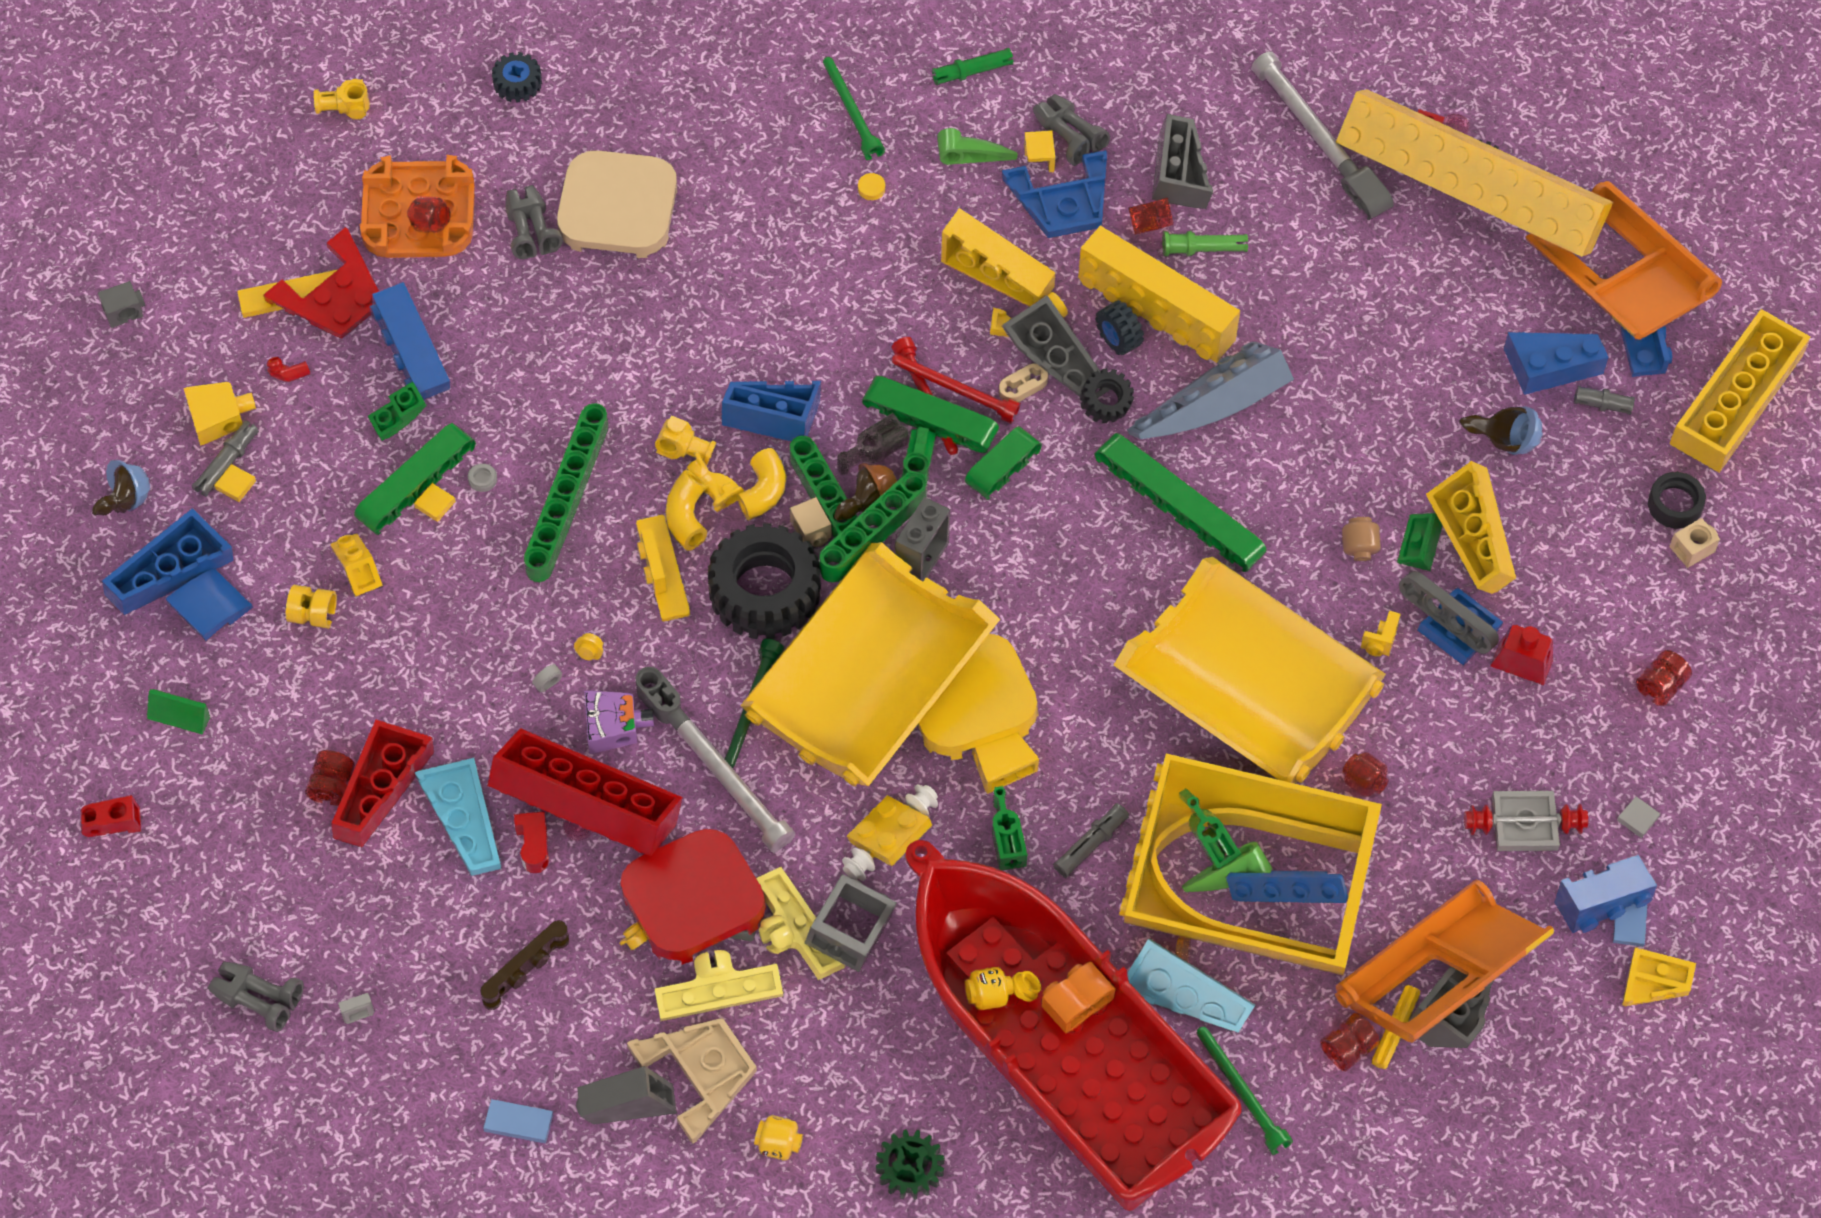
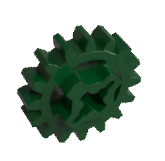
M907 1129L903 1130V1137L898 1138L893 1133L891 1134V1144L884 1141L881 1143L883 1152H877L876 1161L879 1162L876 1165V1174H882L880 1177L881 1185L889 1183V1194L899 1190L900 1199H904L907 1193H911L912 1198L916 1200L919 1191L928 1196L930 1193L929 1185L936 1188L939 1186V1179L937 1177L944 1176V1168L941 1165L944 1164L945 1157L944 1155H938L941 1148L939 1144L931 1146V1135L921 1139L920 1130H916L914 1136H909ZM895 1153L897 1160L889 1167L890 1158ZM905 1159L906 1161L908 1160L911 1164L916 1162V1170L914 1167L912 1168L910 1164L905 1165ZM931 1162L930 1172L926 1176L923 1168Z

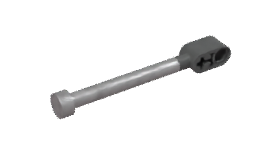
M1266 52L1260 55L1253 62L1252 71L1261 81L1267 79L1344 176L1341 179L1344 191L1359 210L1363 209L1367 214V220H1371L1392 208L1394 202L1386 187L1368 166L1359 169L1340 144L1336 143V139L1281 72L1282 63L1273 52Z
M644 667L636 674L638 697L648 709H653V715L660 722L671 724L764 833L762 841L772 853H776L789 844L795 836L793 829L786 821L778 822L691 721L681 709L679 693L664 675L655 667ZM648 683L656 684L652 688L644 687Z

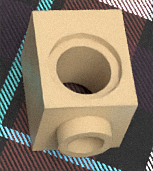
M816 497L790 508V522L795 531L803 536V542L808 541L813 547H820L831 538V523Z
M1700 518L1676 532L1672 538L1670 548L1683 564L1689 568L1716 551L1720 538L1716 530L1708 525L1703 518Z

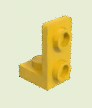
M358 534L344 535L336 542L330 544L334 554L344 567L355 597L383 586L373 557Z

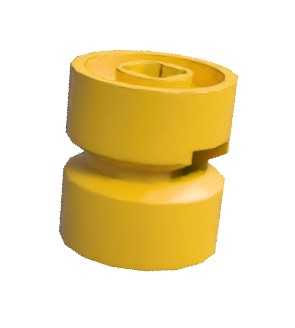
M294 584L287 598L286 621L302 625L310 621L311 626L329 629L332 621L327 620V613L335 614L337 604L336 592L319 588L313 592L311 587Z

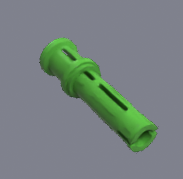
M1164 231L1162 235L1164 257H1168L1171 253H1185L1187 256L1195 255V252L1248 251V244H1236V242H1248L1247 234L1195 235L1192 231H1187L1186 234H1169L1168 231Z

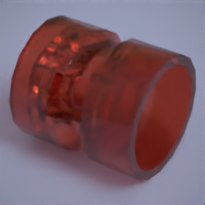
M1664 650L1652 661L1651 669L1646 668L1637 678L1636 687L1645 697L1647 695L1653 697L1652 702L1657 706H1665L1676 695L1677 690L1682 688L1691 678L1692 669L1679 654L1671 650Z
M319 751L312 767L314 774L310 775L305 789L306 796L314 802L323 803V801H331L330 805L339 806L347 787L346 783L349 782L355 766L354 761L337 751Z
M1353 1013L1340 1024V1030H1332L1320 1040L1324 1054L1331 1061L1334 1059L1333 1063L1344 1072L1361 1060L1360 1055L1366 1056L1380 1044L1379 1036L1374 1027L1358 1013Z

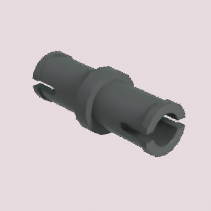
M1577 386L1574 396V404L1597 407L1602 412H1605L1607 409L1627 413L1628 415H1631L1635 401L1633 396L1629 397L1610 393L1609 389L1600 391Z

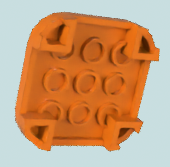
M391 155L380 157L381 161L371 166L368 171L364 170L362 176L361 224L359 225L363 244L369 252L386 258L447 257L462 252L471 243L474 227V178L472 168L469 169L466 164L458 161L457 156L446 155V161L392 162Z

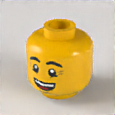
M999 967L973 971L970 978L965 981L968 1003L974 1004L978 1010L1005 1006L1008 1001V995L1013 994L1011 977L1005 976Z
M770 1115L765 1121L760 1120L754 1145L758 1146L761 1155L786 1161L791 1157L792 1152L799 1153L803 1134L798 1133L796 1121Z

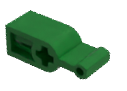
M1003 786L994 788L993 806L997 809V813L994 815L992 823V838L999 870L1001 871L1027 867L1028 856L1020 819L1014 811L1006 809V790Z
M1185 788L1179 792L1180 799L1193 813L1189 819L1190 830L1210 862L1217 869H1220L1240 856L1239 849L1223 823L1209 810L1201 809L1199 807V799L1188 789ZM1206 822H1208L1207 825L1209 827L1207 830H1205V826L1203 825Z

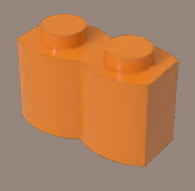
M1092 962L1083 966L1082 964L1076 965L1070 970L1066 980L1060 983L1057 981L1051 983L1043 992L1042 1007L1065 1033L1079 1026L1090 1015L1098 1012L1114 999V986Z

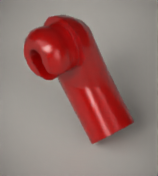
M272 357L267 361V371L270 376L284 382H291L310 375L306 361L290 367L282 364V360L279 357Z

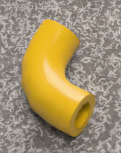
M767 448L761 450L750 461L758 481L752 488L737 494L739 506L747 520L763 515L776 506L784 494L787 476L783 463L775 449Z
M684 470L668 494L665 514L668 528L676 541L685 550L692 551L701 545L707 537V530L698 522L694 514L695 504L707 486L696 475Z

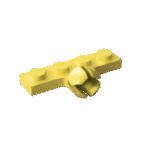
M782 867L756 878L762 887L765 903L773 913L772 916L761 921L759 935L763 944L772 941V944L767 946L766 949L774 954H779L790 948L798 950L818 980L845 968L844 964L804 944L816 917Z
M714 950L716 967L711 968L708 952L702 953L694 960L696 979L654 989L660 1020L665 1021L782 997L783 989L778 966L773 964L735 971L730 954L725 950Z

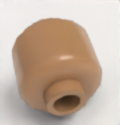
M1370 517L1349 519V523L1342 528L1344 553L1354 556V561L1371 560V555L1378 553L1381 549L1379 525L1372 522Z

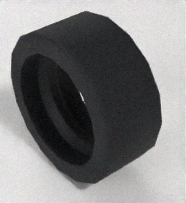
M1678 471L1668 472L1658 477L1652 485L1647 504L1650 514L1657 522L1665 527L1680 529L1699 519L1705 506L1706 494L1704 487L1693 476ZM1669 488L1681 489L1692 497L1694 501L1693 507L1688 511H1673L1661 502L1660 494L1663 490Z

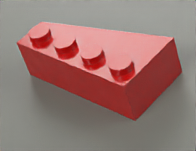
M375 719L332 820L333 839L361 848L365 845L415 779V772L421 771L434 754L433 737Z

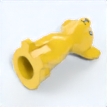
M698 452L694 453L696 460L690 462L686 470L696 475L706 484L707 488L704 493L714 500V510L719 512L737 502V494L743 492L744 489L728 476L710 472Z

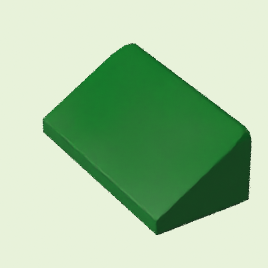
M1436 513L1410 514L1397 563L1431 571L1443 526Z
M150 689L147 719L198 734L204 733L210 720V714L205 703L155 689Z

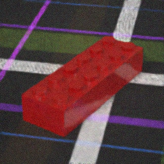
M522 728L493 756L487 785L502 794L510 795L526 802L530 806L540 808L556 817L568 820L584 829L596 832L612 841H617L649 856H652L676 827L683 797Z

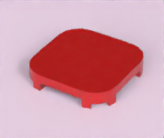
M714 829L692 832L657 848L652 856L644 854L627 865L621 876L620 884L625 905L629 906L651 944L652 952L659 959L664 957L668 960H679L682 965L694 962L693 954L744 930L751 935L759 929L758 924L766 910L762 887L738 847L727 834Z

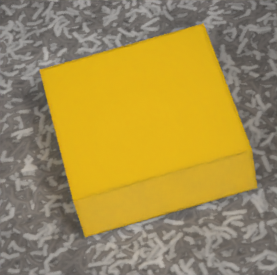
M231 464L214 486L217 491L240 502L254 485L256 479L255 476Z
M432 483L415 501L414 506L438 522L456 500L454 496Z

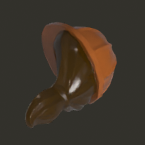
M859 464L855 495L838 505L835 511V519L838 521L841 519H851L858 512H864L897 482L892 470L882 465Z

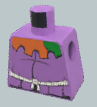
M584 691L590 754L637 743L636 728L654 726L653 709L635 710L633 694Z

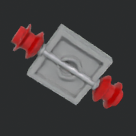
M1493 791V814L1487 805H1484L1482 811H1476L1474 805H1470V810L1464 812L1465 829H1470L1471 835H1474L1476 829H1482L1484 834L1488 835L1492 826L1495 827L1497 851H1558L1560 846L1558 826H1560L1565 834L1569 833L1570 828H1576L1578 834H1582L1583 828H1588V811L1583 810L1581 804H1578L1576 810H1570L1568 805L1565 804L1560 813H1556L1554 791Z

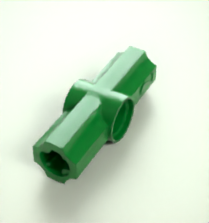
M918 427L917 429H912L907 454L903 460L902 476L912 472L911 470L919 469L921 471L918 472L923 474L928 481L929 468L936 440V433L930 431L929 428Z

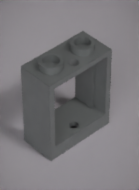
M924 497L895 541V554L912 567L909 573L922 582L928 577L949 544L950 509ZM930 557L931 561H927L925 558Z
M842 874L810 927L804 944L860 972L889 922L897 902L891 900L883 893H878L866 887L857 879L849 878ZM839 897L879 916L865 943L824 923Z

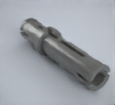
M245 420L231 439L227 438L224 441L223 449L196 482L192 484V488L196 492L201 490V495L207 497L229 466L238 457L241 458L245 454L244 449L259 433L255 425L252 424L249 427L250 422Z
M1115 803L1100 820H1094L1091 823V829L1059 860L1053 863L1054 869L1063 877L1068 878L1104 840L1107 842L1112 838V833L1129 818L1127 810L1122 805Z

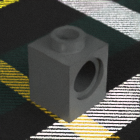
M130 281L98 292L102 308L111 328L127 323L128 319L135 320L143 317L141 307L145 306L144 299L140 290L134 291Z

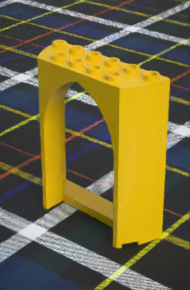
M1166 753L1164 763H1157L1153 781L1158 782L1157 790H1150L1146 816H1144L1139 843L1136 845L1132 870H1130L1127 880L1125 898L1123 897L1119 916L1124 917V923L1344 975L1382 804ZM1185 788L1188 789L1199 799V807L1212 812L1223 825L1253 828L1358 853L1336 950L1215 921L1193 910L1172 891L1160 871L1157 856L1172 841L1191 832L1189 819L1193 813L1180 799L1179 792Z

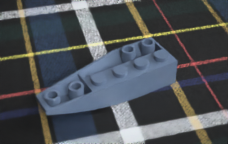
M1250 342L1242 346L1241 351L1234 356L1230 355L1220 359L1217 362V366L1208 370L1151 413L1137 419L1134 425L1127 429L1129 435L1145 439L1199 428L1251 406L1293 381L1294 378L1280 349L1258 342Z

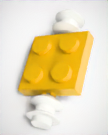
M917 784L915 786L916 794H907L905 796L907 805L887 795L847 835L848 840L857 847L852 849V859L847 857L842 859L844 864L843 871L849 878L864 881L866 879L864 872L866 870L871 872L875 870L874 857L893 866L905 854L908 845L919 840L932 826L927 808L929 806L932 808L938 807L936 800L938 796L931 787Z

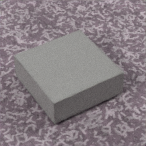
M1635 796L1618 816L1617 821L1642 838L1658 820L1660 813Z
M368 993L338 1003L344 1023L346 1024L372 1016L374 1013Z

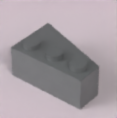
M1171 114L1166 115L1159 133L1152 200L1192 208H1207L1213 194L1212 185H1209L1207 166L1206 163H1203L1200 151L1202 148L1194 119Z

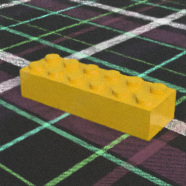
M1099 226L1081 247L1078 278L1085 287L1097 289L1112 303L1118 300L1121 303H1126L1127 308L1130 307L1132 313L1136 314L1137 317L1141 316L1149 321L1155 330H1164L1169 333L1178 344L1183 346L1187 344L1195 349L1201 358L1205 360L1211 359L1217 363L1236 341L1240 317L1239 309L1129 242Z
M1760 309L1676 425L1670 445L1720 473L1803 357L1811 336Z

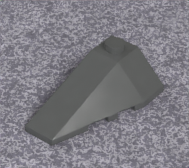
M1045 296L1002 325V328L1019 351L1079 397L1088 377L1092 376L1097 370L1101 372L1048 296ZM1100 387L1099 391L1096 392L1097 399L1111 389Z
M1450 966L1417 1007L1409 1021L1463 981L1468 975ZM1494 980L1484 987L1485 989L1466 1001L1418 1039L1429 1047L1468 1048L1484 1027L1485 1012L1490 1002L1489 995Z

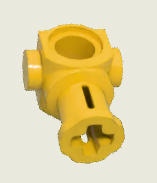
M363 79L346 80L341 86L337 87L336 91L320 92L319 89L314 90L316 114H320L321 111L338 110L339 114H346L348 117L358 120L366 116V112L370 107L368 92Z
M671 415L664 422L655 441V447L657 449L656 453L670 459L684 458L686 455L695 458L694 453L698 452L705 464L708 465L717 442H708L694 436V431L687 421Z

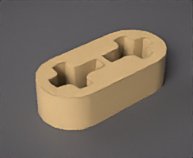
M1036 363L1025 366L1005 377L1000 382V398L1002 400L1013 399L1017 402L1024 400L1047 385L1048 372ZM1032 373L1036 376L1041 375L1040 380L1037 381L1035 378L1030 380V375ZM1010 386L1012 389L1017 387V393L1007 392V387Z

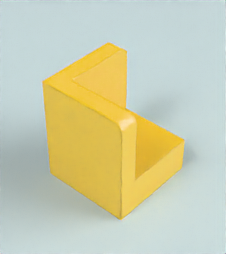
M1052 131L1025 132L1024 152L1025 156H1027V161H1048L1049 172H1054L1055 150Z

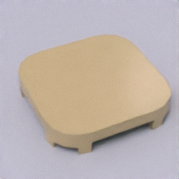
M587 151L578 155L570 162L567 169L557 214L558 231L562 234L563 241L572 250L582 252V248L634 253L637 258H648L647 255L657 252L663 246L665 247L669 239L668 233L677 193L675 170L664 159L652 156L607 151Z

